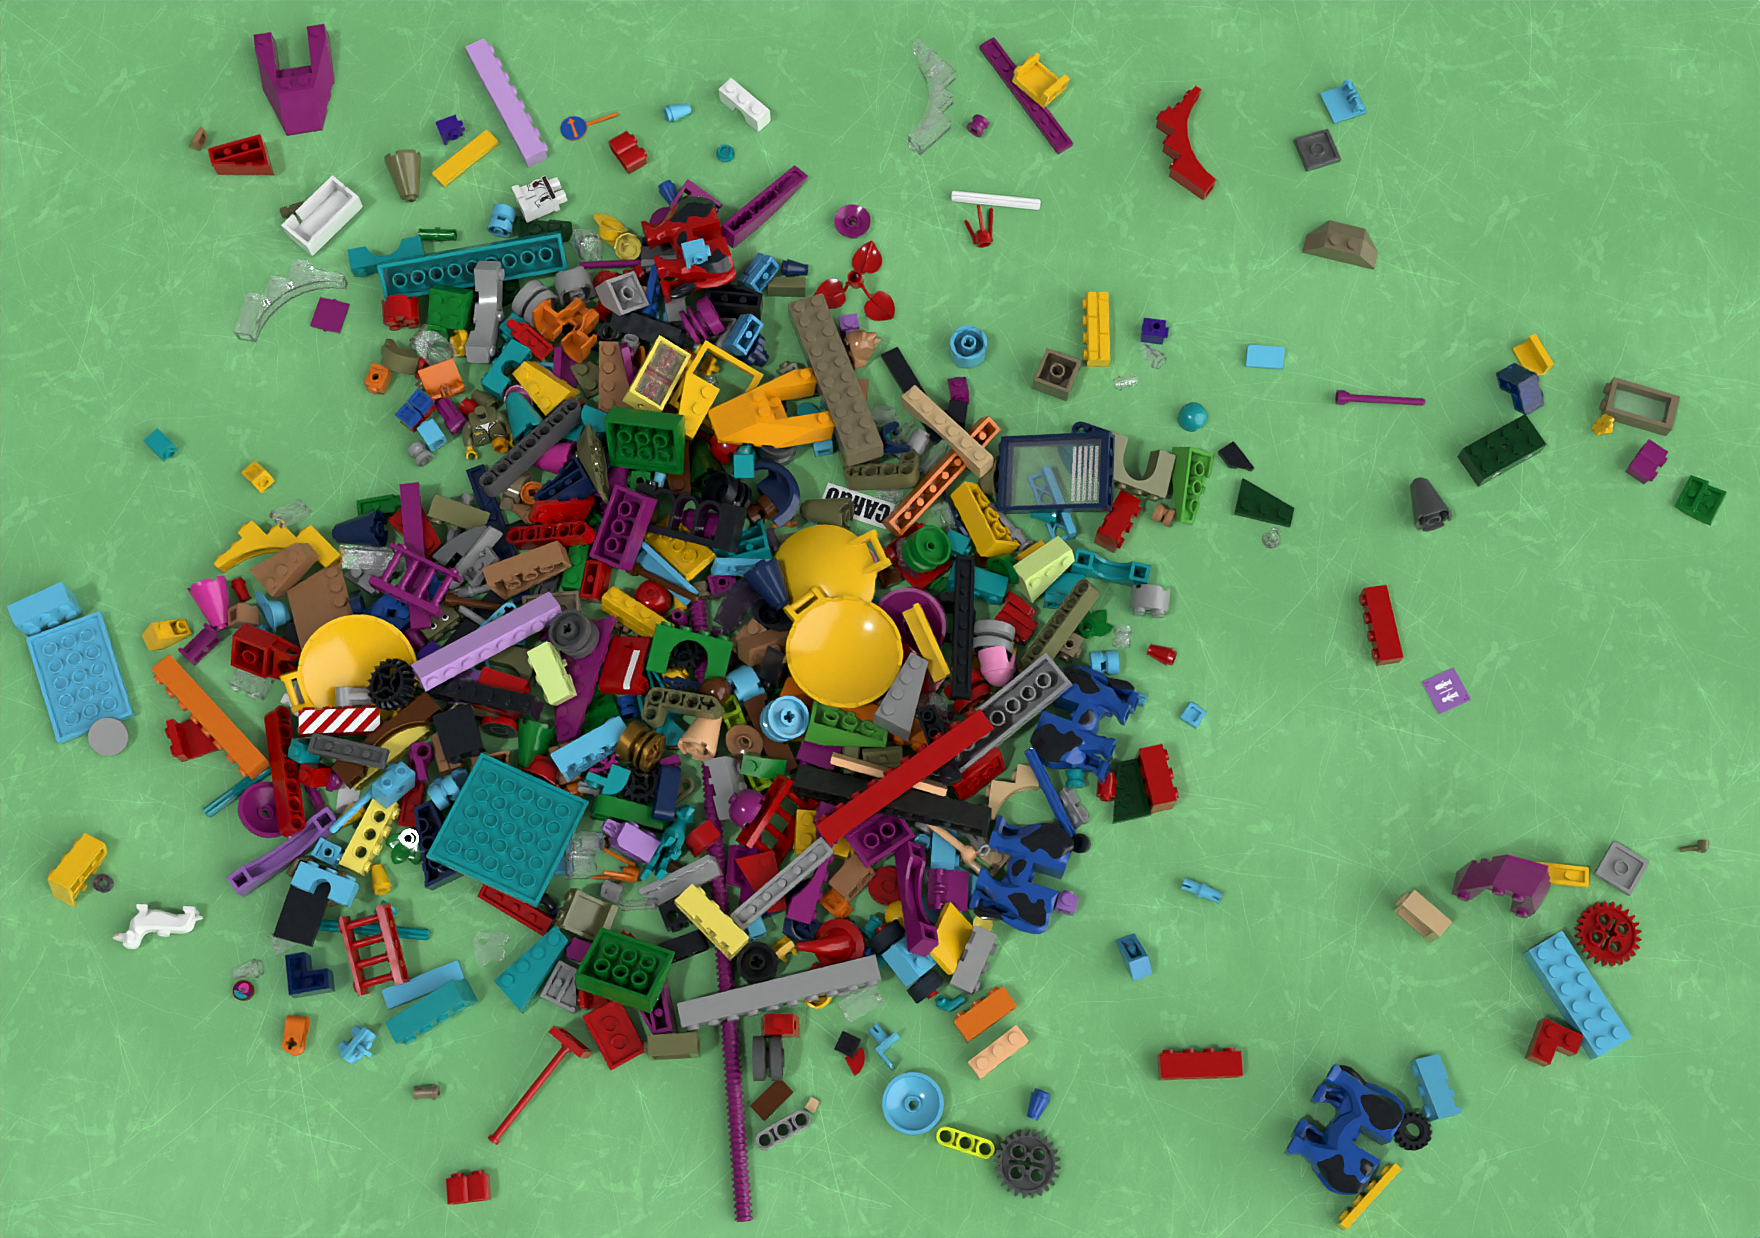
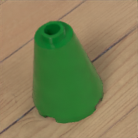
M519 719L518 767L527 769L535 755L545 756L555 736L556 726H553V730L549 729L550 725L529 720L524 724L523 719Z

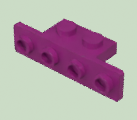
M762 833L758 838L760 841H762ZM729 845L726 885L741 888L739 906L755 894L735 859L759 854L760 850L754 845L751 849L738 845Z

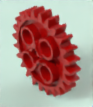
M1603 901L1600 905L1598 903L1593 904V908L1591 906L1587 907V912L1583 911L1580 913L1582 918L1576 920L1580 925L1574 927L1575 930L1579 931V934L1574 937L1580 938L1581 941L1576 945H1583L1584 948L1581 950V953L1587 951V959L1594 957V964L1601 960L1603 967L1607 963H1609L1610 967H1613L1616 963L1618 966L1622 965L1623 960L1625 962L1630 961L1629 956L1633 957L1636 955L1633 950L1640 949L1636 943L1642 941L1641 938L1637 937V934L1642 933V931L1635 928L1639 925V922L1633 923L1632 921L1635 915L1630 917L1627 915L1629 909L1622 911L1621 904L1615 908L1614 902L1609 903L1607 906L1606 901ZM1599 916L1605 919V925L1599 922ZM1618 925L1624 928V934L1619 933ZM1592 934L1598 937V943L1592 940ZM1610 943L1616 945L1617 952L1611 950Z

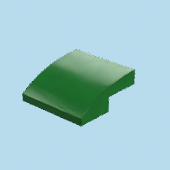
M1690 475L1675 504V508L1711 526L1727 492L1708 485L1709 481Z
M611 694L595 698L587 705L584 714L586 718L582 724L584 733L587 734L591 730L602 726L612 717L620 716Z

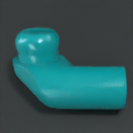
M961 994L952 1000L945 998L943 995H939L935 999L936 1006L940 1010L952 1012L966 1003Z

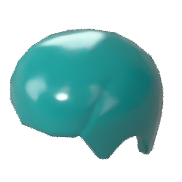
M1190 402L1181 408L1177 421L1184 430L1195 432L1204 426L1208 415L1206 409L1201 404Z

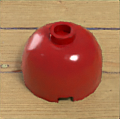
M714 433L710 439L713 442L711 452L720 463L726 466L739 445L718 443Z
M646 580L635 590L634 599L658 615L664 616L670 610L672 596L668 589L653 581Z

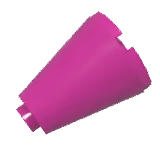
M577 442L555 444L531 466L558 475V470L561 467L565 468L572 461L570 458L577 451Z
M216 576L217 580L215 581L208 578L191 585V588L187 589L212 629L221 631L229 628L227 609L230 607L225 576Z

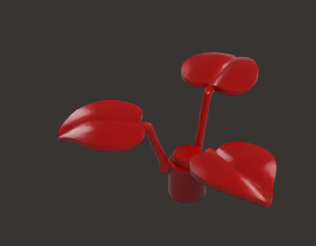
M869 241L854 254L852 259L854 270L848 273V281L845 283L844 289L840 281L828 279L818 287L814 295L823 293L828 308L835 309L841 307L846 302L844 292L847 291L849 286L854 289L862 288L870 299L864 306L866 316L873 321L891 320L895 314V306L890 295L883 291H877L872 297L863 285L864 279L862 275L865 272L873 274L882 266V256L873 241Z

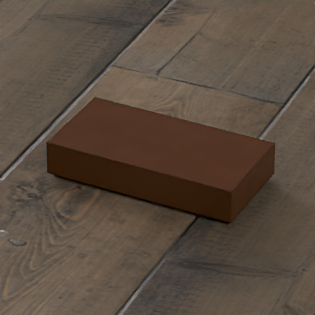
M775 1081L750 1107L765 1121L794 1092L784 1081Z

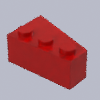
M1121 490L1112 504V511L1106 514L1102 526H1099L1094 543L1112 553L1115 552L1116 548L1120 549L1125 541L1122 537L1125 532H1130L1134 524L1131 522L1133 517H1138L1142 509L1140 507L1141 499Z
M400 508L388 522L404 538L402 511ZM422 508L425 555L427 560L435 562L436 559L432 556L443 545Z

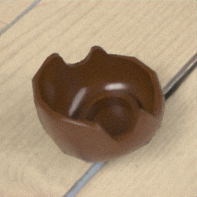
M721 676L710 677L700 685L699 694L713 696L722 705L730 698L732 688L725 678Z

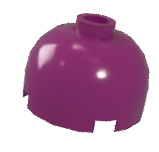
M744 789L738 794L733 793L728 800L730 804L728 812L731 821L741 829H745L744 824L746 822L750 824L762 807L759 802L761 799L765 801V796L754 789Z

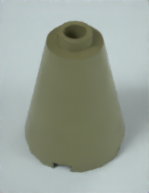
M406 149L395 151L396 155L393 156L390 153L384 156L385 164L400 198L408 203L416 201V198L419 197L420 152L416 154V150Z
M851 498L805 500L800 505V514H802V518L813 523L817 522L818 525H835L850 530L848 523L849 520L853 521L854 502L850 501Z

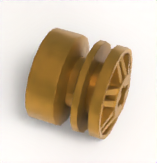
M635 720L627 726L620 736L616 746V755L628 763L633 761L635 767L648 772L657 764L662 756L667 743V737L661 733L658 734L656 730L650 731L647 725Z

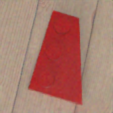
M587 496L586 499L579 500L575 497L570 498L568 501H559L558 499L535 501L528 514V518L530 521L545 524L585 521L596 500L594 496Z
M774 850L735 859L755 893L779 873ZM783 896L766 911L767 914L787 909L785 897Z

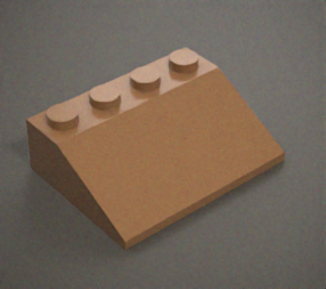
M340 565L322 569L287 590L301 651L308 639L319 627L335 618L353 614Z

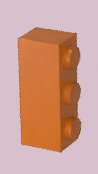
M997 986L987 993V998L984 1000L979 998L971 1004L972 1009L967 1012L963 1010L955 1016L956 1020L953 1022V1025L967 1044L1016 1009V1003L1003 986L999 989Z

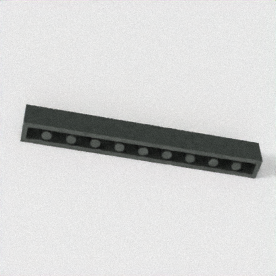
M799 765L793 783V791L800 796L835 804L843 801L846 804L851 800L850 795L859 789L863 792L867 789L866 784L871 779H861L847 773L839 774L830 769H817L812 765ZM909 789L876 813L986 838L992 817V808L984 804L976 805L962 799L954 800L947 796L932 795L927 791L919 792Z

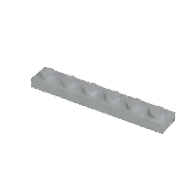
M821 836L732 912L730 916L742 930H745L833 855L835 851Z

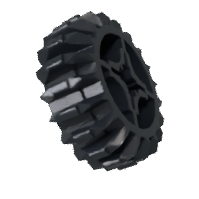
M397 658L380 661V666H374L375 672L370 673L372 677L367 680L370 685L366 687L370 691L368 696L371 698V702L378 708L386 711H397L398 708H404V703H410L409 697H414L412 692L417 689L414 684L418 682L414 678L415 674L412 667L407 662Z

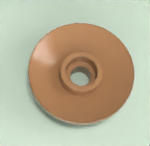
M737 724L731 727L726 734V746L736 758L742 760L745 753L753 752L760 754L762 752L763 740L755 728L746 724Z

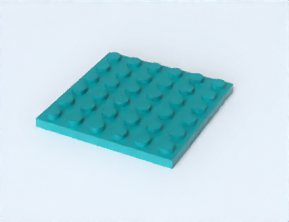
M481 753L426 858L537 908L589 805V801Z

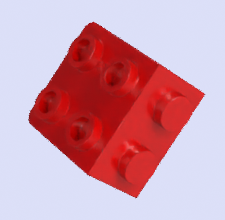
M175 719L166 721L167 728H165L168 739H171V754L181 762L218 750L213 744L215 739L212 736L208 738L201 731L203 726L200 723L196 725L192 720L178 723Z

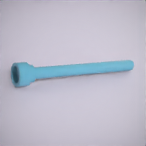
M392 762L386 768L385 774L397 764ZM372 787L330 826L329 831L331 833H336L372 798Z

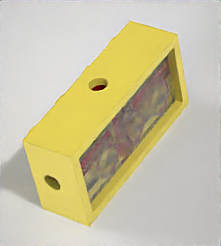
M659 335L651 346L622 401L635 409L661 412L687 365L691 354Z

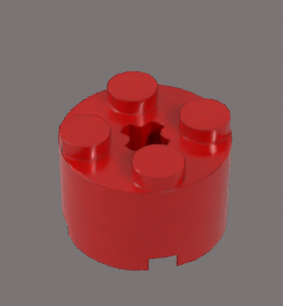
M392 295L386 297V301H381L383 324L388 326L391 331H398L401 327L408 326L410 329L419 327L420 309L417 297L412 296V299H409L407 295Z

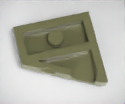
M585 359L580 364L577 363L571 366L570 369L587 400L599 395V367L588 359Z

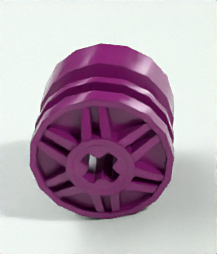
M707 296L696 301L698 311L695 312L690 306L687 307L689 316L684 310L679 311L683 327L697 345L699 343L703 344L700 337L701 334L706 341L709 340L708 330L715 336L726 330L720 316Z

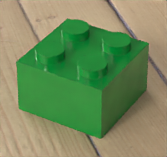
M443 284L431 287L429 291L427 324L456 330L470 327L473 290Z

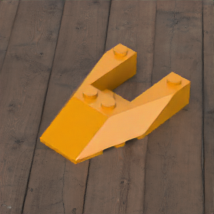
M811 367L790 371L709 409L707 414L718 443L738 445L751 443L758 447L771 445L778 449L831 440L835 425L829 411L787 418L781 402L814 395L817 381Z

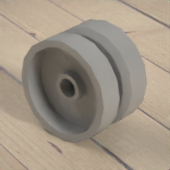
M533 280L527 283L515 296L512 303V311L519 317L524 318V321L529 326L535 328L532 311L543 300L550 299L551 306L555 311L559 299L556 294L547 290L546 286L540 281Z
M979 620L973 624V637L975 638H973L972 654L978 656V651L1004 646L1007 658L1012 657L1013 644L1011 642L1015 638V627L998 620Z

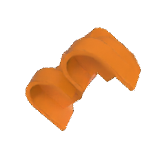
M578 297L559 313L553 310L551 299L543 300L532 311L533 325L536 331L547 341L554 342L561 335L562 327L567 324L574 327L573 330L561 340V346L569 358L576 363H582L596 345L597 335L593 334L590 338L587 335L598 324L599 313L594 308L587 309L585 307L586 303Z

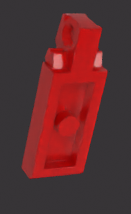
M513 318L507 321L506 326L512 331L510 334L513 338L530 348L532 355L540 362L554 349L550 343L527 323L524 324L521 321L518 324Z

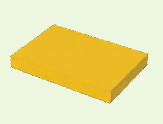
M951 902L945 903L935 924L939 945L929 955L950 975L954 973L974 927Z

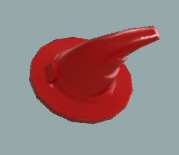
M842 918L831 919L820 926L814 940L797 942V950L815 953L820 964L826 967L863 958L865 950L864 936L860 929L851 921Z

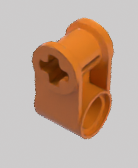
M294 1015L286 1017L282 1041L284 1051L293 1056H298L304 1052L310 1028L309 1017ZM295 1042H296L297 1045H296V1046H293V1047L291 1048V1047H290L291 1044L293 1045V1044H295Z

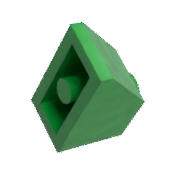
M748 752L743 754L740 774L775 779L778 774L785 775L787 760Z

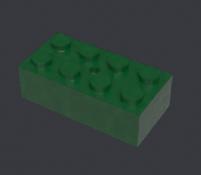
M1526 414L1464 447L1457 457L1479 487L1539 454L1546 446V443Z

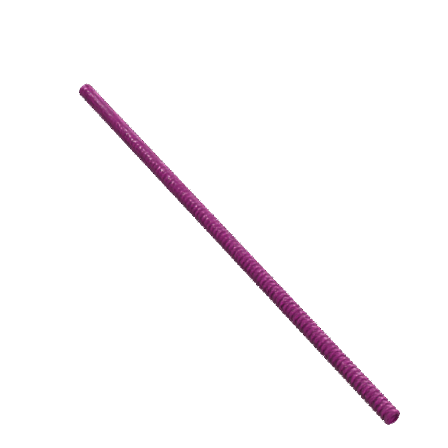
M699 599L698 602H689V606H691L689 609L692 612L690 613L691 628L693 629L691 632L698 634L699 630L708 632V629H706L708 627L706 623L708 621L706 618L707 612H705L707 610L705 606L706 601L703 599ZM702 649L704 656L700 657L701 663L695 662V680L701 684L707 664L705 649ZM702 762L701 768L703 770L701 772L704 775L702 776V780H704L702 785L705 787L703 788V792H705L703 797L706 799L704 800V804H706L704 810H706L705 816H707L705 822L710 819L721 834V840L707 850L710 853L709 855L716 857L723 874L710 881L712 883L710 885V889H712L710 893L713 895L711 900L720 907L724 914L730 917L728 914L730 909L727 908L729 906V902H727L729 897L726 895L728 894V890H726L728 885H726L725 877L727 872L725 871L726 865H724L726 860L724 859L725 853H723L725 851V847H723L725 843L722 841L724 839V835H722L724 830L721 829L723 823L719 821L713 796L716 795L714 785L709 784L708 780L711 777L709 766H705L704 762ZM715 947L717 951L715 953V957H717L715 961L718 963L716 975L719 976L717 978V982H719L717 987L720 988L718 993L733 990L735 987V983H733L735 977H733L734 970H732L734 968V964H732L733 959L730 961ZM726 1019L722 1020L720 1026H722L721 1032H723V1035H721V1038L723 1039L722 1045H724V1048H722L724 1054L722 1056L725 1058L723 1061L725 1067L723 1069L726 1071L724 1083L727 1084L725 1096H728V1099H726V1103H728L726 1109H729V1112H727V1116H729L727 1122L730 1123L728 1125V1129H730L728 1135L731 1136L729 1138V1142H731L729 1148L732 1150L730 1152V1155H732L730 1161L733 1163L731 1165V1168H733L731 1174L734 1177L732 1178V1181H734L732 1188L735 1190L733 1191V1195H735V1198H733V1201H735L734 1208H736L734 1214L737 1217L735 1221L746 1222L753 1219V1216H751L753 1210H750V1206H752L750 1200L752 1197L749 1196V1193H751L749 1186L751 1184L748 1183V1180H750L748 1173L750 1171L747 1170L749 1166L747 1160L749 1158L746 1157L748 1153L746 1147L748 1145L745 1143L747 1131L744 1130L746 1118L743 1117L745 1105L742 1104L744 1092L741 1091L743 1079L740 1078L742 1066L739 1065L741 1063V1059H739L741 1053H738V1050H740V1046H738L740 1041L737 1040L739 1028L736 1027L738 1021L728 1022Z

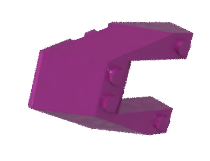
M325 24L307 26L311 65L283 70L279 69L277 43L272 33L254 34L255 52L263 91L287 136L323 130L327 105L331 98L332 85L335 82L330 38Z
M1508 854L1494 856L1492 861L1483 858L1480 860V863L1471 860L1456 872L1452 895L1457 896V899L1462 901L1472 900L1486 889L1492 891V894L1497 896L1508 895L1512 897L1510 911L1516 913L1515 915L1518 917L1528 918L1535 914L1551 886L1549 867Z

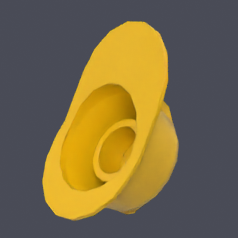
M603 213L593 215V219L598 224L599 237L611 246H614L616 239L621 234L628 232L627 228L610 215Z

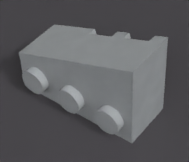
M726 756L703 760L704 765L709 766L711 777L708 780L709 784L714 785L716 795L713 796L719 821L729 822L731 819L728 812L730 807L728 800L733 793L738 794L741 790L747 789L744 774H740L742 760Z
M976 925L972 930L973 932L949 984L950 987L970 996L973 991L977 993L982 982L978 979L981 973H986L990 964L986 962L989 954L993 956L998 946L995 944L996 934Z

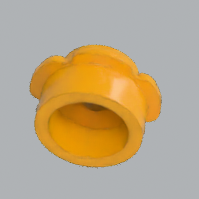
M497 437L492 441L493 450L499 454L506 453L510 442L504 437Z

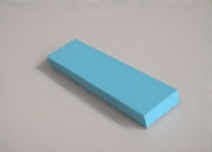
M456 960L411 978L408 983L394 985L381 991L388 1010L426 996L451 980H465L459 961Z

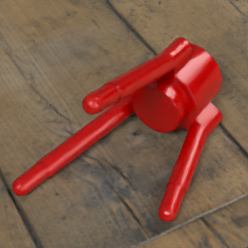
M977 205L980 230L976 232V235L967 220L964 222L972 237L973 244H977L979 248L990 246L993 241V209H989L987 232L984 229L981 207Z

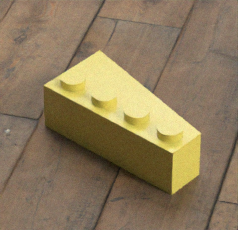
M691 884L675 899L674 904L731 961L748 944L749 937L727 914L720 910V907L713 900L710 901L705 896L706 893L701 887H695Z

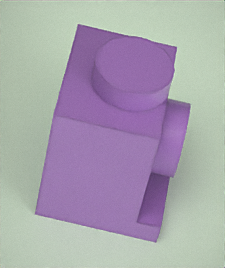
M857 313L839 316L842 342L849 332L859 329Z
M1059 891L1054 911L1073 916L1079 897L1075 896V893L1071 891Z

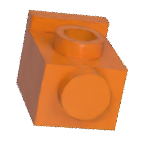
M371 363V368L364 381V385L370 393L384 395L393 375L386 367Z

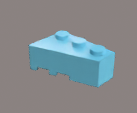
M1435 1054L1411 1061L1410 1071L1412 1076L1416 1077L1418 1083L1416 1086L1417 1094L1420 1098L1422 1097L1424 1103L1422 1110L1429 1122L1463 1113L1461 1107L1456 1108L1452 1097L1455 1096V1092L1453 1089H1449L1447 1083L1448 1075L1440 1055Z

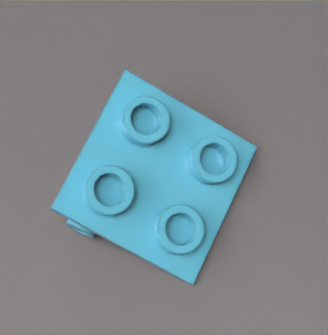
M1349 79L1343 81V86L1320 93L1334 124L1367 113L1353 82Z

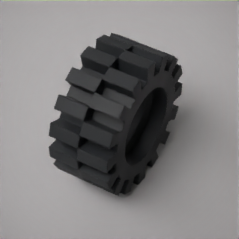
M1405 1113L1401 1124L1394 1134V1141L1400 1144L1399 1147L1405 1148L1408 1151L1422 1149L1428 1145V1141L1432 1138L1430 1137L1432 1134L1430 1127L1432 1126L1430 1123L1428 1124V1119L1426 1117L1423 1118L1420 1113ZM1409 1123H1413L1419 1128L1420 1133L1415 1140L1409 1139L1405 1135V1127Z

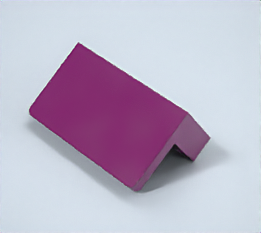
M554 347L553 375L563 379L573 388H577V380L570 369L571 366L577 363L563 352L562 347Z

